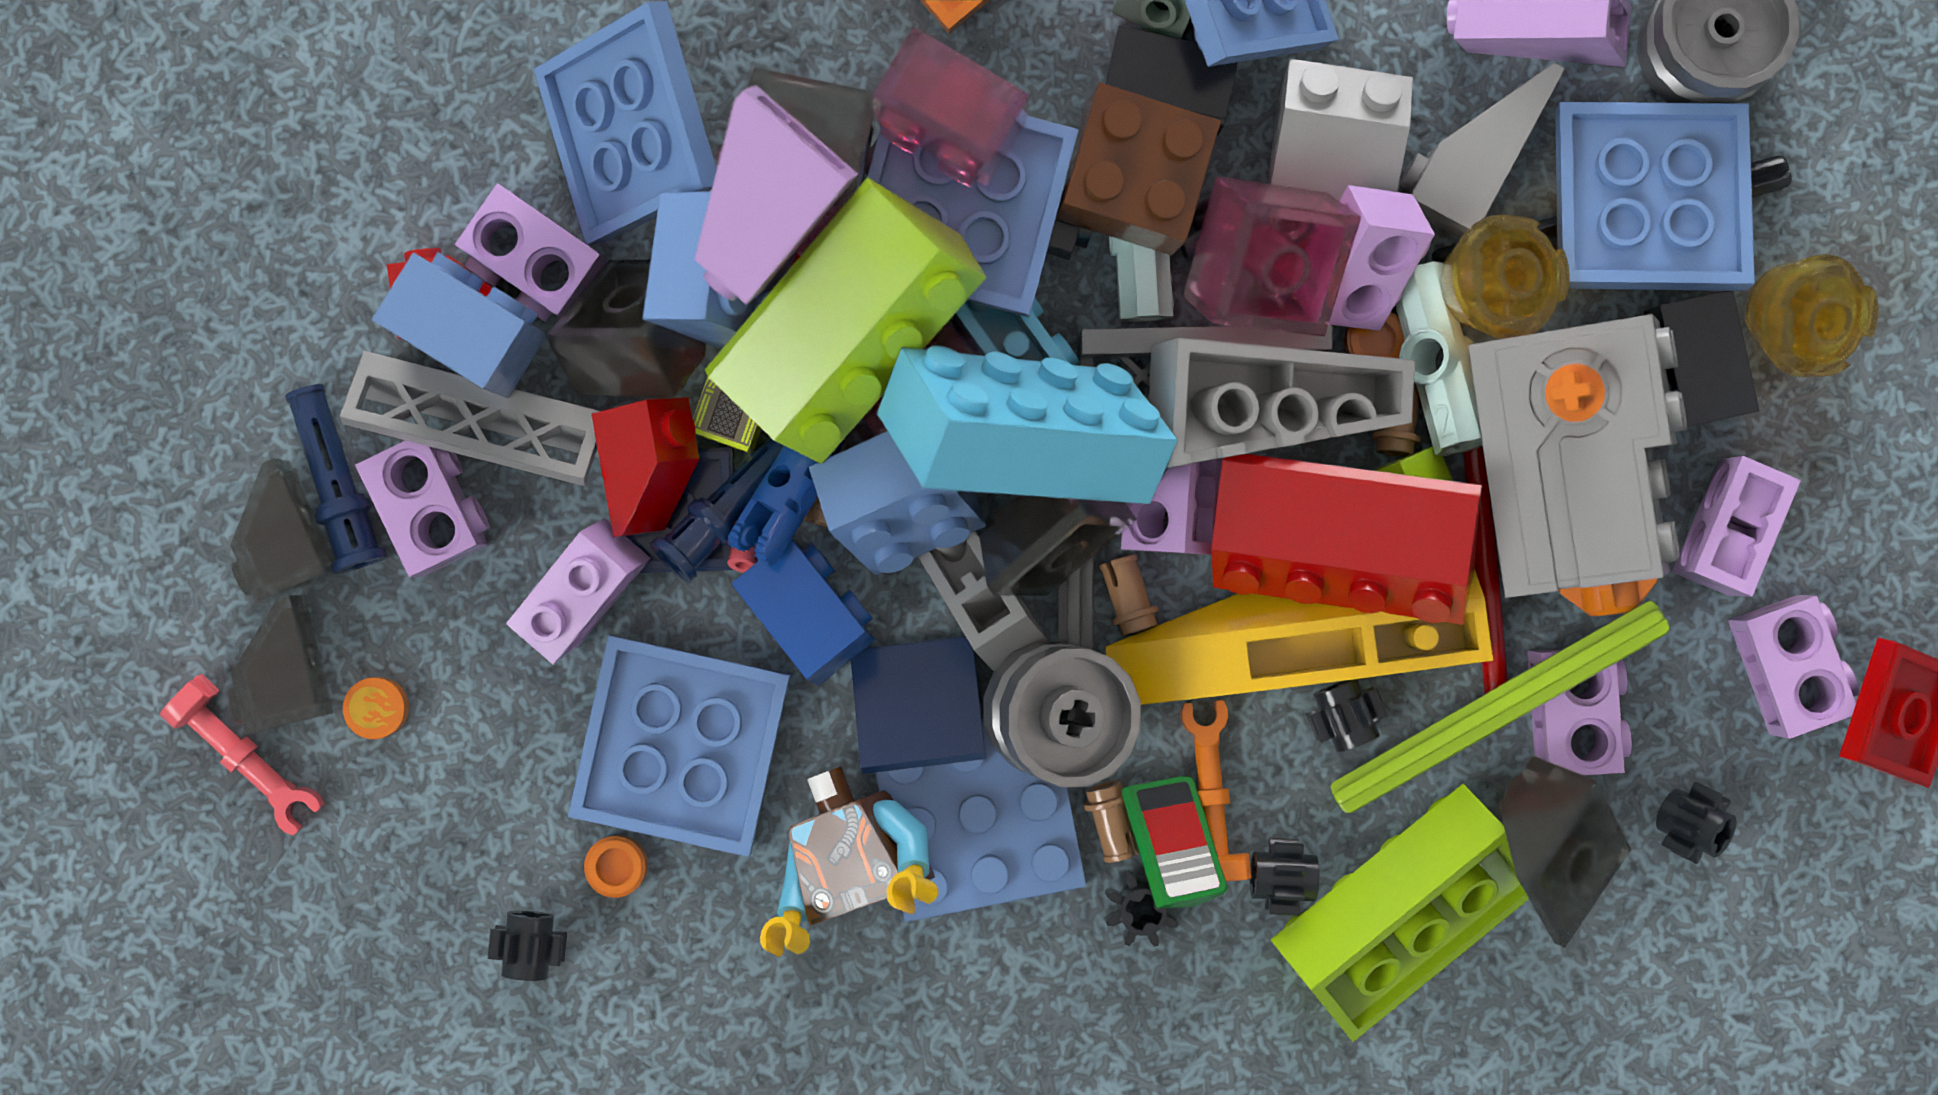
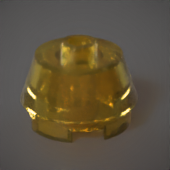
M1505 214L1483 218L1465 232L1443 264L1440 288L1444 303L1449 312L1460 323L1489 336L1506 339L1534 334L1548 322L1557 303L1564 301L1568 295L1570 271L1563 248L1554 249L1547 236L1536 228L1540 223L1534 219Z
M1820 254L1782 263L1766 271L1757 280L1749 294L1745 315L1750 335L1781 371L1797 377H1824L1842 372L1852 365L1845 362V360L1857 349L1863 336L1873 337L1879 311L1878 299L1874 288L1864 285L1860 274L1853 265L1838 256Z

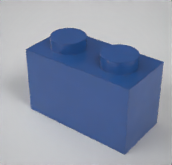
M791 539L775 565L771 567L758 561L731 584L803 676L813 684L820 686L876 640L865 627L873 617L851 590L840 596L827 579L835 572L834 568L813 543L803 549L797 542Z

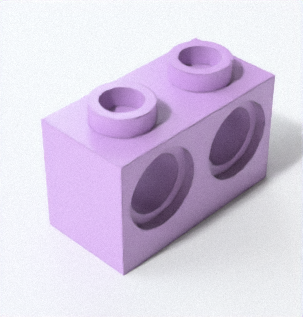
M498 183L454 244L470 255L464 264L466 268L494 287L501 278L507 280L521 290L515 300L539 314L537 317L545 322L552 312L568 321L609 262L594 249ZM501 227H515L518 234L516 247L507 255L494 256L490 246L493 234ZM553 261L566 262L569 268V277L566 284L559 290L545 291L541 285V273L545 266Z
M1351 185L1347 186L1297 280V286L1315 323L1381 330L1391 310L1400 301L1403 289L1419 261L1427 254L1431 240L1435 235L1414 195Z
M405 440L355 464L409 577H424L488 546L482 533L490 528L488 519L474 495L465 498L455 477L463 473L456 453ZM415 458H420L427 467L428 478L420 490L411 492L403 483L402 473L408 462ZM445 513L454 523L455 535L447 546L439 548L430 539L429 526L436 516Z
M1745 456L1719 459L1680 551V558L1677 559L1672 572L1727 596L1752 597L1801 480Z
M1223 458L1170 467L1169 469L1166 468L1150 504L1124 502L1119 516V525L1122 532L1121 549L1211 555ZM1167 511L1169 521L1167 529L1164 531L1163 518Z
M603 518L578 533L506 624L554 665L578 648L651 558L626 536L613 537L611 523Z
M1796 595L1728 620L1769 735L1791 739L1852 716L1856 705L1854 697L1859 693L1858 683L1850 666L1845 661L1840 660L1833 638H1836L1838 633L1835 619L1829 608L1824 603L1819 602L1817 596ZM1790 619L1797 628L1798 636L1795 645L1790 650L1785 651L1779 644L1778 630L1785 620ZM1809 677H1812L1818 686V698L1810 708L1805 709L1799 699V690L1802 683Z
M1564 648L1527 651L1528 668L1535 666ZM1623 660L1591 677L1590 686L1582 695L1575 697L1568 690L1531 711L1536 773L1549 778L1625 773L1624 757H1629L1631 754L1632 740L1628 722L1621 720L1619 695H1625L1627 691V672ZM1589 725L1595 734V745L1588 755L1578 758L1572 750L1571 739L1579 727Z

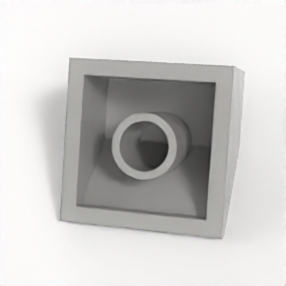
M1289 59L1276 102L1267 204L1333 214L1348 185L1397 192L1410 130L1413 77Z

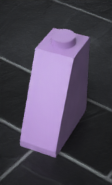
M1449 0L1447 28L1449 34H1454V40L1467 53L1626 67L1632 6L1628 0Z
M757 86L742 90L734 100L694 259L707 270L703 277L716 292L732 301L738 297L746 304L762 292L858 176L856 171Z

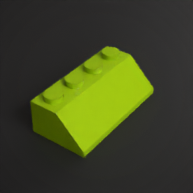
M867 177L712 360L705 371L708 378L774 441L822 464L885 393L901 347L924 349L987 277L960 233Z
M1461 784L1449 795L1436 800L1429 807L1427 813L1404 832L1388 839L1382 845L1379 852L1357 870L1341 877L1334 884L1331 891L1309 909L1301 912L1299 916H1293L1286 923L1283 930L1270 940L1351 1041L1354 1042L1543 889L1508 829L1464 784Z

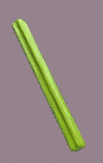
M1653 601L1644 602L1336 779L1331 784L1334 799L1345 813H1354L1665 636L1670 631L1666 617L1656 603Z

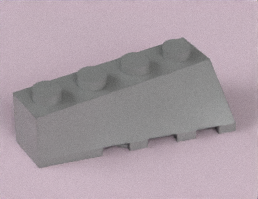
M1176 338L1152 345L1148 402L1159 411L1161 419L1178 439L1166 468L1412 423L1415 360Z

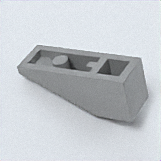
M1556 63L1551 64L1441 141L1428 153L1427 157L1419 153L1414 156L1399 186L1408 190L1407 194L1414 195L1428 222L1463 241L1477 233L1565 68Z
M978 530L970 533L964 542L949 548L938 547L918 556L972 648L993 671L1012 652L1034 642L1048 641L1019 592Z

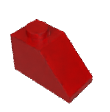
M689 397L646 399L592 413L613 537L665 530L700 459Z

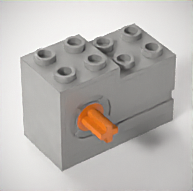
M1651 314L1468 345L1505 598L1560 590L1562 596L1589 616L1626 613L1636 608L1657 584L1658 578H1663L1670 572L1669 562H1675L1680 558L1675 522H1663L1659 498L1671 496L1666 460H1654L1652 448L1676 445V431L1687 430L1682 392H1670L1666 370L1678 367L1673 330H1670V327L1660 328L1659 320Z

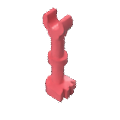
M203 674L197 675L168 702L159 715L174 729L187 724L223 756L220 763L228 771L233 773L235 770H238L268 798V802L274 808L278 827L285 833L294 836L303 827L291 815L292 803L301 801L316 813L325 805L322 796L314 789L296 787L293 783L281 777L255 752L258 746L248 736L240 739L206 706L220 690Z

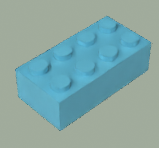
M932 346L928 350L901 347L877 413L922 487L931 489L1150 504L1178 442V439L1161 419L1159 411L1148 402L1134 384L1132 376L1126 370L1116 365L1103 363L1097 367L1078 366L1056 358H1045L1042 362L1020 360L1000 352H989L986 356L957 353L952 349L942 346Z

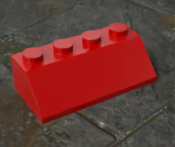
M1251 454L1224 457L1222 460L1211 547L1213 588L1230 590L1242 595L1258 594L1292 599L1302 604L1319 603L1354 608L1363 613H1378L1382 611L1393 615L1419 618L1430 623L1447 622L1464 625L1475 567L1482 485Z

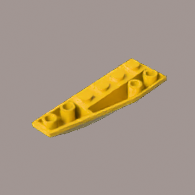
M1475 569L1464 625L1447 622L1430 623L1419 618L1393 615L1382 611L1378 613H1363L1354 608L1319 603L1302 604L1292 599L1258 594H1234L1105 646L1106 656L1113 658L1131 677L1141 705L1298 687L1493 661L1485 598Z

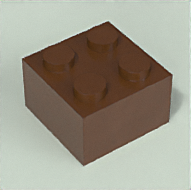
M1099 82L1087 102L1055 219L1172 256L1187 240L1221 120Z

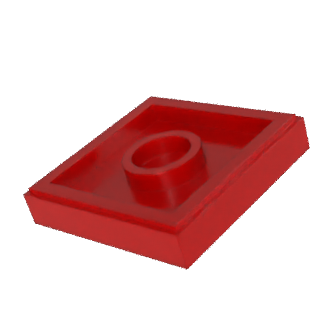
M1877 637L1839 757L1901 780L1929 788L1938 764V659L1899 642Z

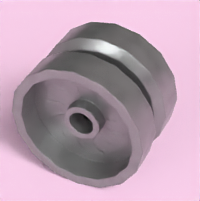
M1658 0L1648 11L1638 34V62L1648 85L1667 103L1746 102L1790 60L1799 38L1798 6L1795 0Z
M1061 641L1034 642L1012 652L993 672L984 695V726L993 748L1012 767L1062 788L1088 787L1113 775L1131 755L1141 730V702L1131 677L1113 658L1088 648L1074 646ZM1061 710H1063V714H1062L1061 718L1059 719V715H1060V713H1061Z

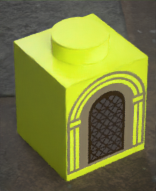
M707 377L693 417L695 435L752 454L762 428Z

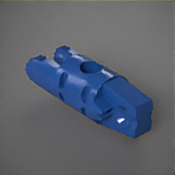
M847 436L827 457V459L840 452ZM783 446L728 535V545L743 552L745 550L749 551L751 547L754 548V545H756L754 551L756 552L755 557L758 558L757 560L767 566L772 567L775 565L818 497L809 470L810 466L818 462Z

